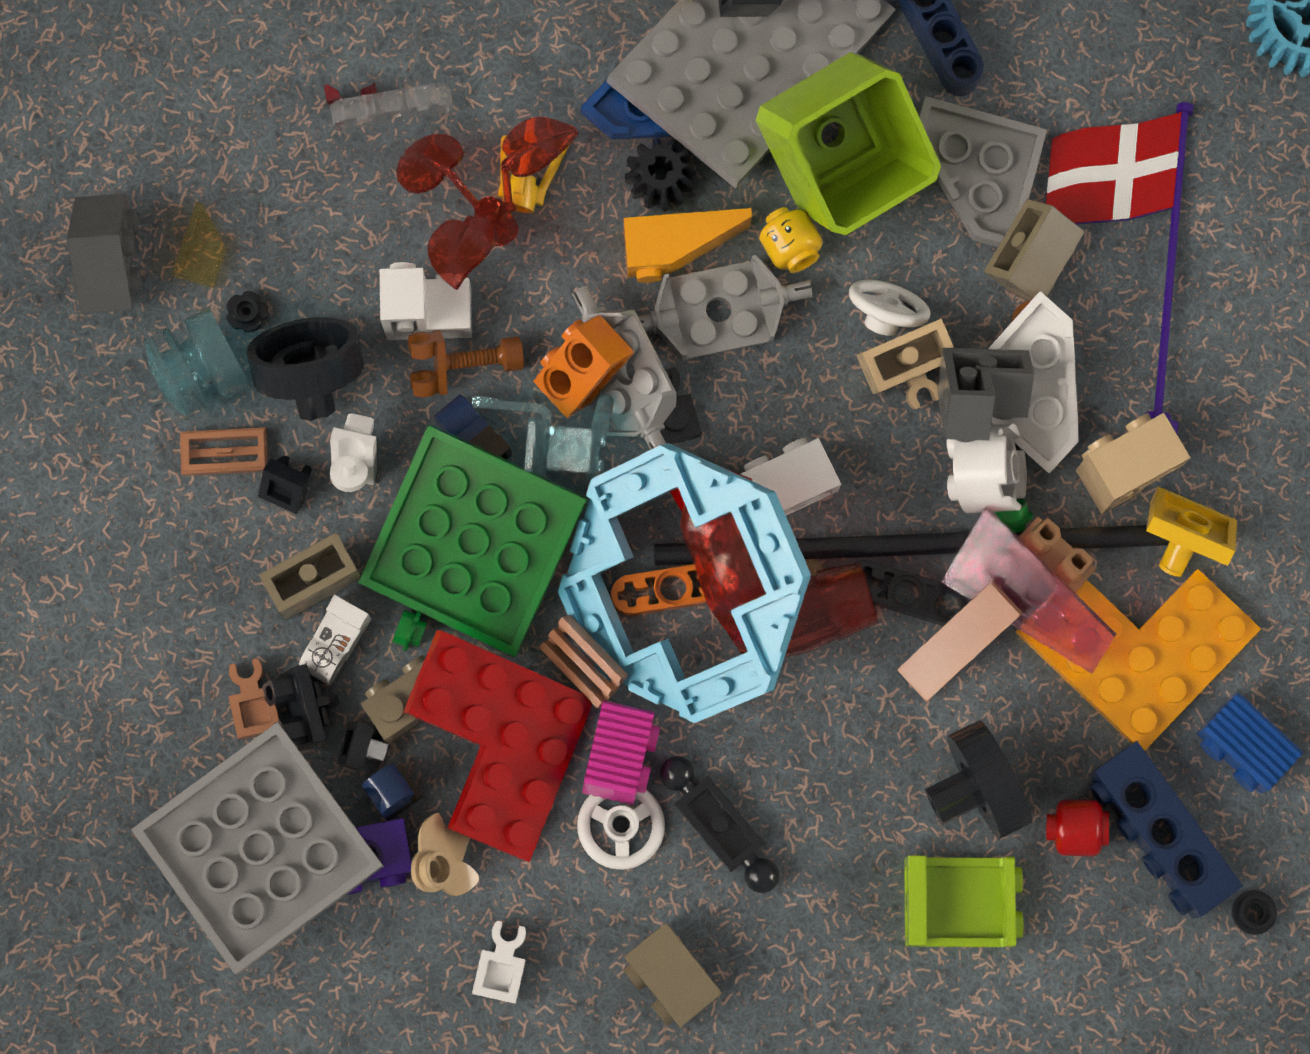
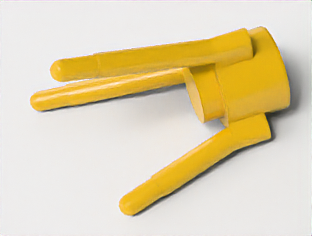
M534 117L528 119L518 172H513L511 179L509 137L507 135L501 137L500 186L497 197L502 198L501 206L503 208L527 214L534 213L535 205L543 206L546 191L575 135L573 129H569L566 132L539 186H537V178L527 174L536 127V119Z

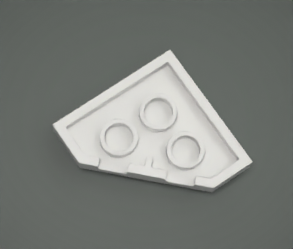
M1040 291L988 348L1029 350L1034 370V379L1028 418L1001 420L992 417V423L994 425L1014 423L1021 435V438L1014 439V443L1050 474L1079 442L1073 319Z

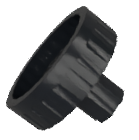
M304 318L277 325L255 337L246 350L251 377L256 391L273 399H295L300 419L309 421L328 417L335 412L332 392L353 382L362 373V369H364V360L357 328L350 322L338 318Z
M978 720L947 735V742L959 772L925 789L930 805L941 824L944 825L978 808L986 824L998 839L1032 824L1031 812L1022 789L1004 753L987 726L981 720Z

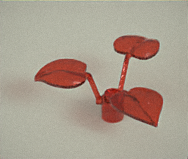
M533 117L522 121L509 132L502 144V150L507 156L501 162L504 202L493 196L484 197L478 201L460 178L451 170L464 157L462 146L452 136L446 134L428 135L415 141L405 150L404 155L399 159L396 176L398 182L406 191L415 194L431 191L446 176L474 207V217L468 216L464 222L456 219L444 222L435 230L428 242L429 260L437 274L448 285L458 290L467 275L488 256L494 246L506 245L517 236L519 226L511 214L517 207L512 201L510 171L516 177H527L545 168L578 136L579 132L574 126L548 117Z

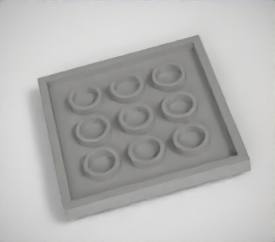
M278 722L131 829L220 955L237 976L384 867Z

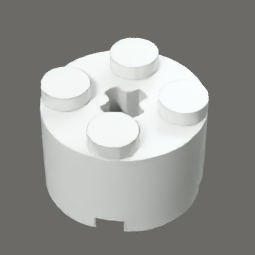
M1014 423L991 425L989 441L974 440L972 442H960L955 439H947V450L949 457L953 458L954 475L948 476V495L951 501L959 500L960 506L965 513L1021 509L1022 505L1016 500L1017 498H1025L1027 468L1024 450L1016 451L1014 439L1021 438V435Z

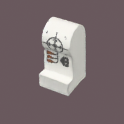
M333 595L326 608L327 613L299 662V665L307 664L309 675L327 685H331L334 682L345 661H348L372 620L368 613L336 595Z

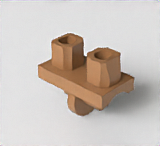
M1037 517L1008 548L1034 571L1030 578L1035 583L1041 578L1066 601L1074 595L1096 570L1092 565L1093 558L1082 548H1073L1061 538L1060 528L1050 519L1041 520Z

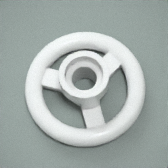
M868 279L857 281L849 288V297L852 303L867 314L864 322L865 325L878 334L894 336L897 334L899 326H922L930 318V309L919 296L895 284ZM864 292H873V293H882V294L879 295V296H875V295H868V294H862V293H864ZM901 301L911 306L917 313L904 306Z
M646 790L645 794L636 793L635 798L642 802V804L633 810L627 806H615L607 811L598 806L605 799L592 795L587 797L578 815L577 830L581 845L594 861L611 869L624 870L640 866L657 852L664 837L665 819L660 804L648 790ZM650 816L652 830L647 843L638 852L629 855V840L636 835L639 822ZM618 817H624L630 823L629 829L624 833L615 831L612 826L613 821ZM591 818L602 823L607 836L615 841L616 856L606 853L595 843L590 828Z

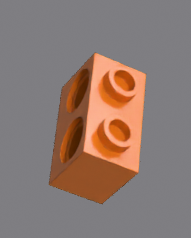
M601 315L585 323L579 319L570 325L561 336L565 342L561 347L557 346L541 360L540 364L544 368L533 380L567 419L592 404L634 353Z

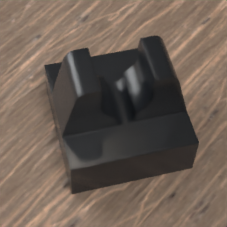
M285 455L281 456L278 460L270 459L263 469L258 497L297 514L305 501L312 469L310 466L305 465L300 472L289 467L290 457Z
M360 721L349 722L337 764L353 769H362L365 758L377 762H385L390 745L371 739L375 726Z

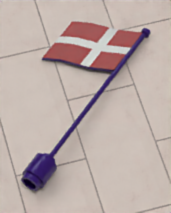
M1186 102L1177 104L1176 114L1137 124L1082 128L1052 138L1045 204L1056 208L1076 225L1128 221L1172 209L1154 411H1148L1145 414L1148 413L1151 419L1164 413L1177 436L1179 423L1172 420L1169 413L1163 412L1188 116L1193 115L1194 107L1193 104Z

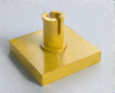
M1157 487L1150 502L1146 531L1170 541L1159 563V567L1170 575L1181 577L1194 552L1228 566L1236 550L1237 520L1164 488Z

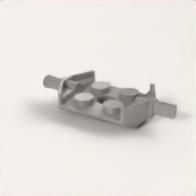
M754 255L751 257V261L670 278L668 273L664 274L654 311H650V314L638 316L645 332L654 330V335L659 334L670 350L683 361L773 342L783 308L788 306V302L813 298L809 280L789 285L780 284L763 262ZM713 301H723L730 307L731 314L725 321L716 322L708 317L706 313L707 306Z
M588 286L575 290L571 295L582 314L583 322L585 323L601 315L634 351L633 355L628 359L635 369L633 381L627 375L626 362L600 393L616 426L615 429L606 432L607 436H641L642 439H645L650 450L666 444L660 431L665 428L663 423L676 407L677 393L635 310H606L605 307L598 308Z

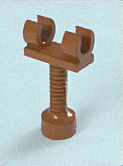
M435 330L432 333L416 332L408 336L411 358L424 360L434 356V371L418 370L410 374L411 389L413 388V396L431 397L437 393L439 395H447V371L450 369L487 366L488 364L492 365V363L493 365H496V363L502 365L505 372L519 371L524 368L523 348L519 336L501 338L500 345L495 349L471 350L470 352L466 351V353L465 351H462V353L454 352L453 354L449 353V355L445 350V341L441 330Z

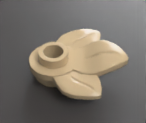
M439 813L429 816L422 823L419 830V851L414 856L411 864L412 879L415 885L423 892L429 893L442 890L451 896L462 895L471 890L479 881L476 871L468 864L462 862L470 838L447 829Z

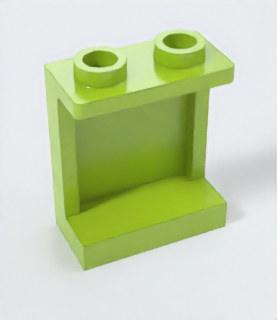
M909 855L905 857V947H1015L1016 938H1022L1024 931L1022 911H1016V893H1022L1023 872L1022 867H1015V857L945 858Z

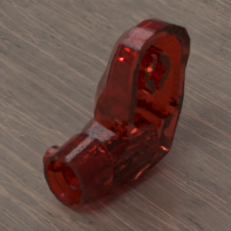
M684 505L680 528L687 549L693 559L707 605L740 653L744 654L748 651L730 610L766 595L764 587L732 512L695 528L687 507ZM860 562L816 570L817 576L811 575L784 658L811 652L835 640H843L879 623L871 592Z

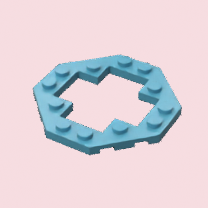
M669 443L660 445L592 478L586 494L589 497L585 515L583 519L578 521L570 552L573 553L567 574L562 575L558 593L567 615L570 614L629 675L623 682V684L629 686L628 690L657 705L663 703L679 711V716L693 723L774 690L811 577L776 492ZM677 488L681 493L695 528L732 512L766 592V595L730 610L748 652L686 679L669 639L655 643L635 653L633 652L600 574L634 558L617 517ZM583 650V653H585L594 662V660ZM595 663L594 666L606 679H609L610 677Z

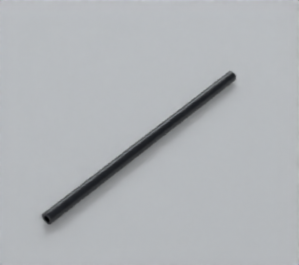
M1147 525L1060 528L1061 538L1077 549L1168 546L1170 542L1147 532ZM1025 530L1018 533L977 531L795 539L804 560L1011 552L1008 548ZM744 540L654 544L655 565L698 564L710 561H721L724 563L752 562Z

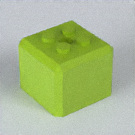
M849 52L762 104L756 117V123L798 210L805 211L810 218L834 233L842 235L851 233L937 181L941 169V164L900 73L856 53ZM831 122H836L839 128L836 139L831 143L824 144L821 138L823 128Z

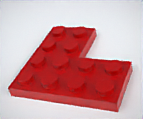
M437 630L403 713L480 746L447 829L523 861L530 862L593 703L581 692L447 632Z

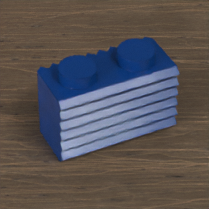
M1239 692L1231 695L1196 733L1203 739L1200 743L1201 748L1215 761L1220 762L1224 759L1236 770L1232 774L1234 779L1249 792H1253L1255 789L1259 793L1269 791L1304 753Z

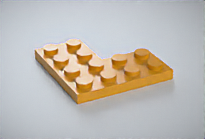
M1197 569L1139 629L1086 580L1068 601L1054 591L1015 633L1131 744L1138 741L1145 751L1261 628Z

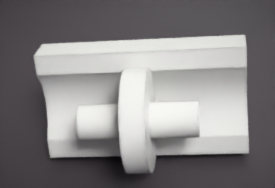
M350 413L347 416L344 429L333 427L330 438V479L332 484L341 491L354 492L361 489L365 484L374 485L377 475L376 436H372L374 419L371 417Z

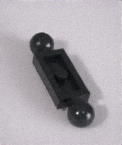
M673 756L665 760L660 768V779L663 785L670 790L681 791L684 795L674 806L730 873L739 865H742L745 869V882L752 891L757 893L772 891L778 884L779 870L774 862L767 858H758L755 854L765 844L709 776L697 784L694 781V767L688 759L682 756Z

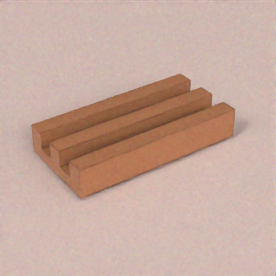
M260 427L180 432L182 476L263 472L268 463L269 455L268 429ZM258 439V446L190 449V442ZM258 455V461L209 464L190 463V459Z
M569 614L559 620V626L552 629L548 635L550 638L543 641L539 648L596 708L602 707L603 700L609 701L629 675ZM566 633L594 660V662L585 653H581L569 641V639L565 636ZM595 663L612 679L611 682L594 666Z

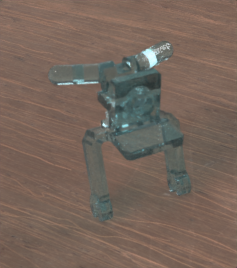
M603 394L598 398L590 429L552 426L553 412L544 404L502 401L492 397L473 396L472 407L542 414V419L530 417L528 420L525 471L536 473L547 478L548 471L552 470L586 473L587 491L591 479L603 473L604 460L599 459L600 447H605L606 435L614 407V399L611 395Z

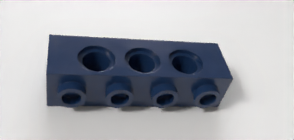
M1138 741L1132 743L1088 774L1093 781L1089 785L1092 794L1103 807L1110 804L1119 817L1115 821L1118 830L1129 843L1136 840L1146 854L1141 858L1144 866L1155 879L1162 877L1172 890L1168 894V898L1182 916L1188 913L1192 919L1200 918L1243 887ZM1128 785H1135L1143 791L1145 800L1141 808H1134L1127 803L1125 790ZM1155 821L1164 822L1170 829L1171 837L1166 845L1157 843L1152 837L1151 828ZM1182 857H1188L1196 864L1197 874L1192 881L1183 879L1178 872V863Z

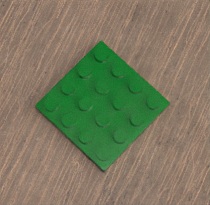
M432 424L428 425L358 583L516 657L589 498Z

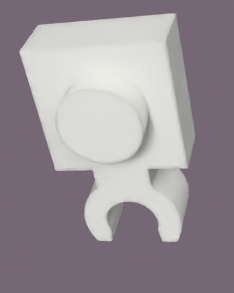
M496 921L492 928V938L496 944L495 952L482 950L472 994L516 1004L526 959L514 957V953L524 943L526 929L523 926H519L517 937L513 941L508 942L501 937L503 922Z

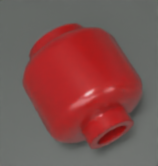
M1061 800L1056 805L1055 814H1047L1046 840L1055 841L1057 852L1063 856H1097L1100 854L1102 846H1109V811H1102L1101 804L1096 800Z

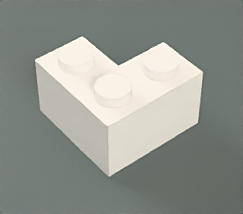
M408 262L393 263L390 265V269H380V320L386 339L408 340V336L413 333H432L435 330H441L444 339L472 338L471 286L469 278H461V275L458 273H440L436 275V279H426L423 268H416L415 264Z

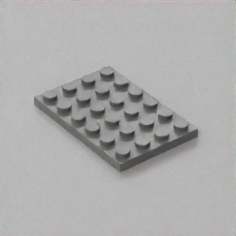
M679 0L608 75L607 83L736 189L770 152L756 123L760 106L849 52L859 54L894 16L896 9L885 0H783L781 5L768 17H720L719 0Z

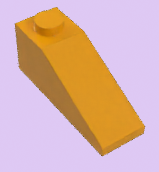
M751 208L624 218L623 230L627 277H637V282L653 283L662 280V275L672 274L750 228L752 220Z

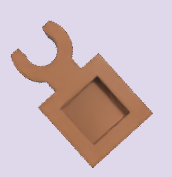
M257 658L252 659L254 672L249 678H241L239 676V670L235 663L229 665V676L240 687L241 692L228 696L237 739L239 740L257 737L280 720L277 705L269 707L265 700L263 688H260V682L264 677V668Z

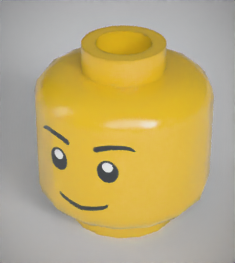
M782 207L766 217L765 221L767 224L762 229L759 239L777 269H789L790 273H797L810 267L819 259L818 252L823 241L805 211L798 209L789 211L787 207Z

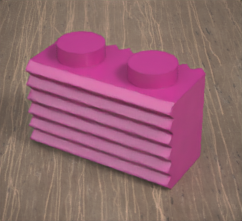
M603 700L582 793L629 805H634L637 792L646 793L651 768L643 766L646 751L655 753L660 731L659 726L652 725L655 712Z

